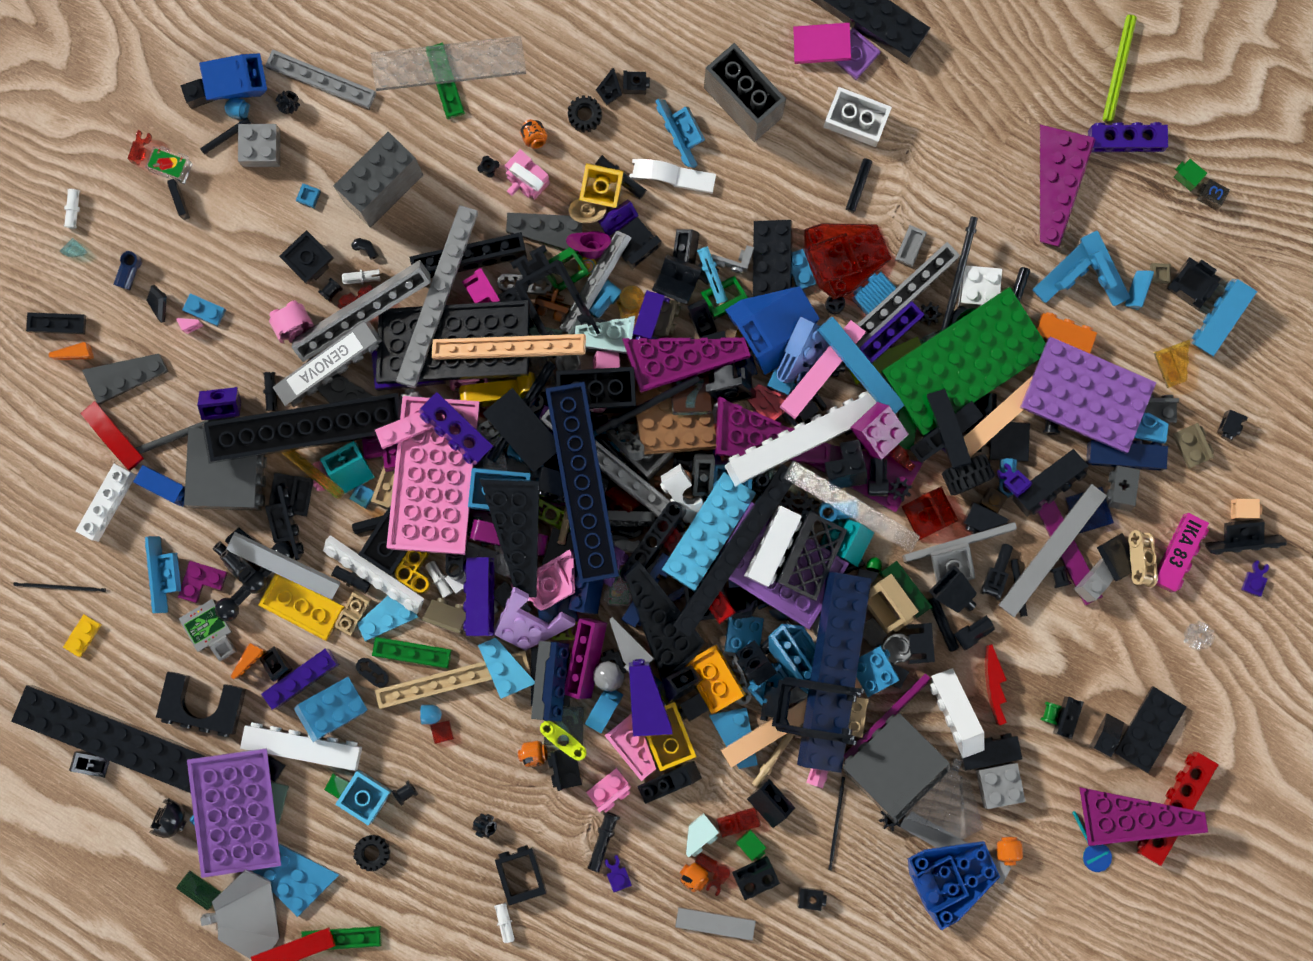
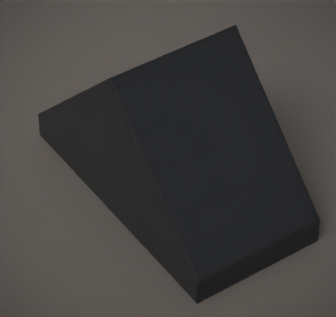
M275 646L259 658L273 682H278L293 670Z
M76 751L74 752L69 771L105 778L110 761L89 752Z

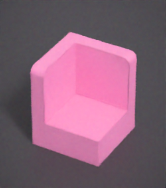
M596 351L593 356V369L620 368L619 353Z

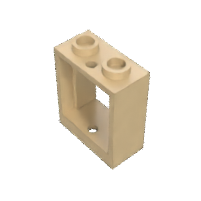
M892 574L870 587L867 608L886 634L892 630L897 632L904 625L906 626L915 620L913 616L919 611ZM882 591L900 616V619H896L878 592Z

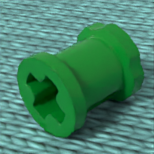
M1045 701V712L1040 720L1057 725L1056 719L1062 706Z

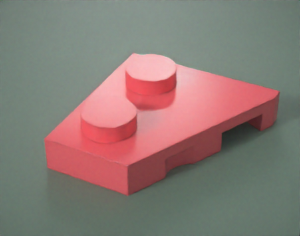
M758 384L754 388L756 390V398L747 399V401L757 413L777 420L782 415L780 406L787 397Z

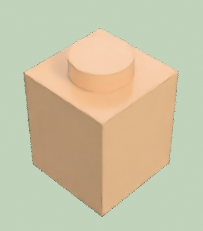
M1260 499L1231 500V519L1255 520L1259 519L1260 515H1262Z

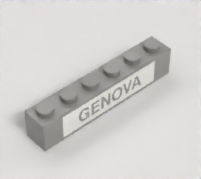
M364 321L273 386V389L285 406L295 407L303 401V397L316 393L318 391L317 387L321 384L326 385L330 383L335 374H342L348 370L347 366L352 362L355 364L364 358L363 354L376 350L382 339L372 324Z

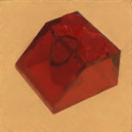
M942 487L934 489L901 506L918 541L959 521Z

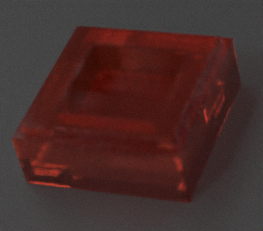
M450 720L430 725L435 744L454 739Z

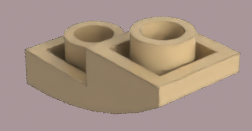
M354 590L334 627L351 636L371 599Z

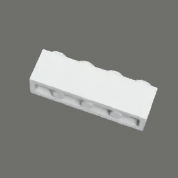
M777 506L744 574L745 577L766 587L774 583L777 577L775 572L778 566L781 567L785 560L783 555L786 549H789L794 539L792 536L795 531L799 530L802 521H800L801 515L783 506Z

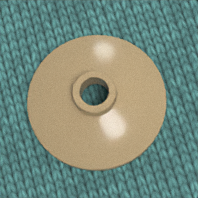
M579 198L574 200L569 206L570 217L580 223L596 222L602 219L607 211L604 205L581 201Z

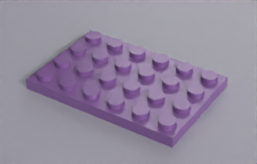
M1049 337L1020 408L1123 453H1128L1156 382L1053 337Z
M753 502L749 504L748 508L746 509L742 518L738 522L737 526L735 527L725 546L727 545L731 537L734 535V533L736 532V530L738 529V527L740 526V524L742 523V521L754 505ZM770 517L728 580L810 630L822 609L826 580L815 601L781 584L774 582L769 587H766L744 576L770 522ZM808 539L806 541L807 551L816 548L813 540ZM821 549L824 559L830 556L831 552L829 550ZM817 551L808 554L811 564L820 561ZM805 555L799 557L797 561L799 569L808 565ZM836 555L829 572L843 574L849 563ZM822 564L813 566L816 576L822 574ZM809 568L801 571L803 581L812 578ZM797 573L791 575L788 581L789 584L794 586L800 583ZM814 581L805 584L807 592L812 595L816 588Z
M267 748L187 759L201 878L243 872L245 869L250 871L281 866Z

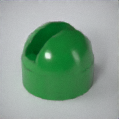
M877 557L870 558L866 569L873 572H881V560Z

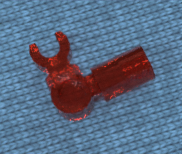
M899 444L887 454L897 463L901 464L903 468H907L909 472L916 467L908 459L909 455L905 449Z
M701 852L694 863H697L710 873L715 872L712 877L714 880L707 884L706 890L709 891L711 886H715L717 888L715 896H718L721 892L720 885L724 884L730 876V868L726 864H717L718 861Z

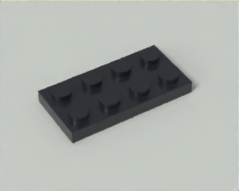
M792 220L754 221L753 296L792 288Z
M1152 686L1119 741L1114 754L1145 773H1149L1187 706Z

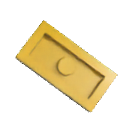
M83 614L63 648L77 657H82L102 624Z

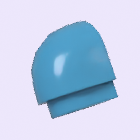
M233 98L226 101L225 111L229 117L242 120V118L245 119L248 116L250 104L244 99Z
M421 705V725L436 724L440 721L442 712L438 706Z

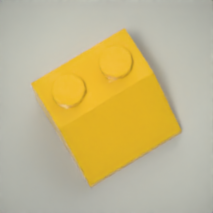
M586 163L579 200L616 208L624 171Z

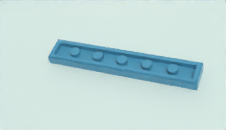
M830 317L817 329L876 402L889 405L895 414L904 406L899 396L834 317Z

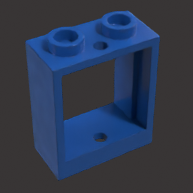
M141 466L133 481L134 483L174 504L184 506V485L149 467Z

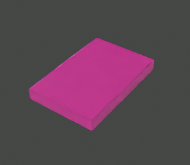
M850 23L793 26L795 64L851 60Z

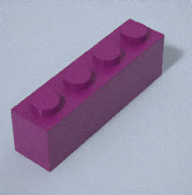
M579 618L564 695L577 699L592 698L595 684L593 671L599 665L607 627L606 622L592 618Z

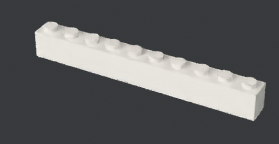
M865 391L858 395L859 399L855 401L851 398L843 402V406L837 408V406L830 408L824 416L818 414L810 419L811 422L808 424L802 422L794 426L795 430L791 432L788 430L778 434L779 438L775 440L771 437L763 441V446L758 448L752 446L745 450L746 454L742 456L736 454L728 459L730 462L725 465V468L736 487L851 430L850 427L877 402L868 391Z

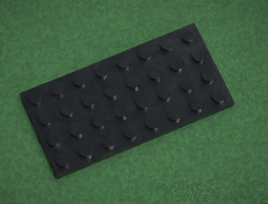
M529 300L445 305L433 339L529 336L530 302ZM423 306L389 308L378 316V335L382 339L377 348L376 382L378 384L397 383L396 379ZM431 344L418 382L529 376V357L433 360Z

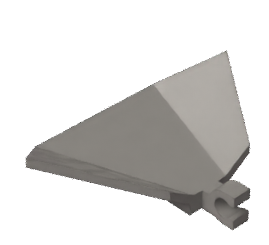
M246 869L212 901L215 913H206L200 918L201 926L217 922L218 940L251 959V956L272 949L280 938L271 881Z

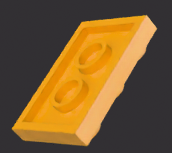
M717 644L694 657L685 666L692 665L703 679L696 687L711 714L720 711L746 695Z

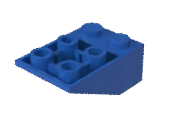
M260 53L241 54L199 63L206 100L261 97L267 91Z

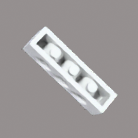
M113 464L77 527L76 532L99 542L136 474L117 464Z

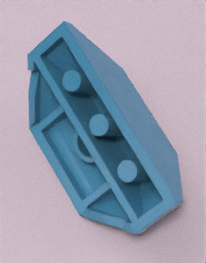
M781 624L768 636L769 651L776 661L780 663L782 670L788 677L810 680L816 644L804 626ZM799 687L808 695V688Z

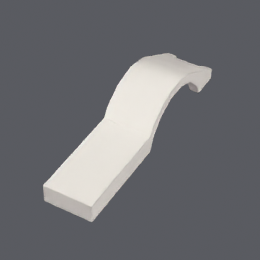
M633 159L632 161L634 170L633 174L629 176L632 179L658 180L669 183L674 187L713 194L716 174L681 168L657 160Z

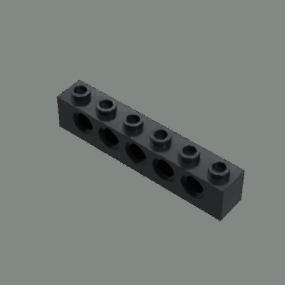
M522 232L467 244L457 273L513 261L523 255L527 258ZM443 249L410 256V263L412 265L420 260L430 273L431 278H433Z

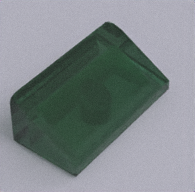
M189 871L176 887L177 890L206 910L212 908V901L221 893L192 871Z

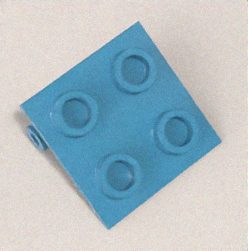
M732 616L728 618L724 651L736 653L754 640L758 645L761 644L764 618L753 616L733 620Z
M881 646L859 657L856 677L862 688L865 689L867 697L899 681L896 672L888 660L890 652L887 649H882Z

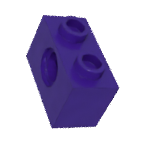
M238 387L199 391L197 406L201 420L240 416L242 402Z

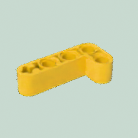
M529 372V376H519L515 380L463 385L459 387L460 400L479 401L480 407L491 406L512 388L523 399L535 381L534 373Z
M408 551L395 571L396 579L418 593H426L431 587L430 580L418 571L430 552ZM413 553H419L420 560L417 563L411 562V555ZM403 569H408L410 572L407 579L400 577ZM420 579H424L426 582V586L422 590L416 587V583Z

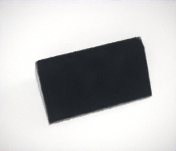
M677 229L673 257L695 265L699 232L693 229Z

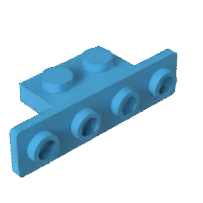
M657 99L655 101L657 111L663 116L666 122L665 127L674 138L673 144L679 149L682 155V162L687 167H697L698 165L690 149L705 139L690 108L686 106L672 114L666 100Z
M1094 231L1082 237L1080 240L1092 262L1091 267L1096 271L1098 281L1104 287L1112 306L1130 299V295L1099 232Z
M1082 243L1033 288V292L1043 303H1047L1059 290L1070 289L1076 283L1074 280L1078 276L1082 277L1089 271L1088 266L1092 262Z
M148 536L145 537L152 613H167L166 593L181 591L178 553L162 555L161 537Z

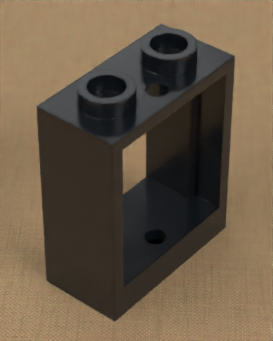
M528 845L517 848L515 853L510 854L509 851L498 854L499 858L495 859V864L508 906L547 893L533 847L529 848ZM529 855L538 887L511 895L502 863Z

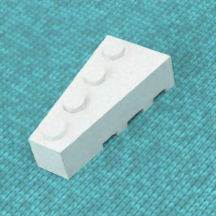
M953 668L931 676L930 690L938 699V707L944 713L946 724L950 727L962 758L984 751V731Z

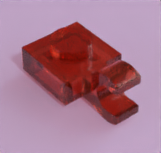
M140 130L136 133V140L133 141L127 158L132 164L138 166L146 155L144 145L152 140L150 133H147L145 139H141L142 132Z

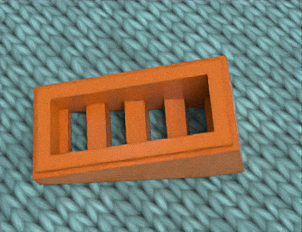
M86 342L49 352V357L54 360L94 359L91 346Z
M249 643L232 672L231 678H240L266 650L254 643Z

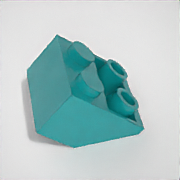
M355 441L320 458L328 476L340 495L375 478Z
M847 518L832 521V523L847 529L837 556L849 564L858 567L874 532L864 525ZM836 529L828 531L831 541L836 540L841 531ZM825 534L819 545L828 543ZM829 546L824 547L825 549H827V550H829V551L831 552Z

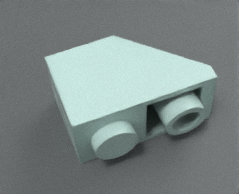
M704 813L688 827L686 846L688 858L691 855L696 857L703 851L701 848L706 843L710 845L718 838L716 836L719 833Z

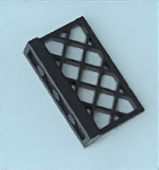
M803 510L800 519L802 524L799 530L795 531L792 536L794 539L789 549H786L783 555L785 560L781 567L778 566L775 573L777 577L774 582L816 601L847 529L811 511ZM815 520L822 523L824 530L817 533L814 532L813 525ZM833 529L841 531L838 538L831 541L828 531ZM825 533L828 543L819 546L816 536ZM813 538L816 548L807 551L805 543L808 539ZM829 546L831 554L824 559L821 549ZM817 551L820 561L811 564L808 554ZM805 555L808 565L799 569L797 561L799 557ZM822 564L823 572L821 575L816 576L813 566ZM809 568L812 578L803 581L801 571ZM797 573L800 583L793 586L788 581L791 575ZM814 581L816 587L813 595L808 593L805 584Z

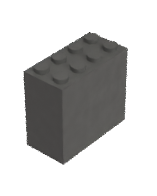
M735 43L705 68L704 89L753 142H756L782 119L786 98Z
M387 132L333 187L343 202L371 228L423 176V173L416 158L391 133Z
M188 428L184 506L192 509L262 511V506H265V495L262 494L263 487H266V476L263 475L264 468L267 467V457L261 455L209 464L203 429Z
M900 713L896 716L894 714L890 716L886 721L887 725L883 729L878 728L872 734L873 738L868 743L865 741L858 748L859 752L854 757L852 755L844 761L845 765L843 766L845 774L894 824L951 770L950 763Z

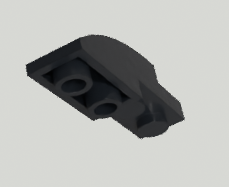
M970 401L955 413L962 433L984 416L973 401ZM936 427L910 447V450L920 463H923L933 454L944 448L938 428Z

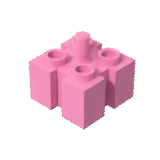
M521 149L505 164L507 179L513 184L507 190L511 196L521 188L520 191L527 198L531 196L535 200L550 184L548 174L536 165ZM515 162L543 181L544 184L539 191H535L509 171Z

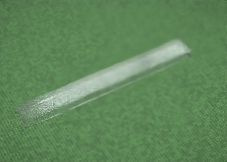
M795 461L792 462L784 476V479L910 553L920 537Z

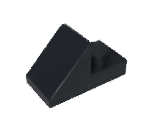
M705 299L687 306L689 317L699 339L702 336L717 332Z

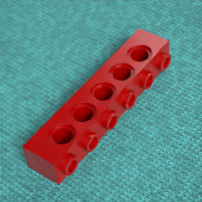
M1193 752L1187 756L1185 760L1186 765L1183 771L1180 770L1176 775V783L1173 788L1170 787L1165 796L1167 799L1164 804L1172 806L1177 802L1181 808L1191 810L1195 808L1219 765L1199 752ZM1196 768L1199 775L1196 779H1193L1191 772ZM1186 785L1189 788V793L1183 796L1181 790ZM1178 836L1160 838V844L1156 847L1153 845V839L1140 840L1137 844L1138 850L1136 853L1154 864L1162 866Z

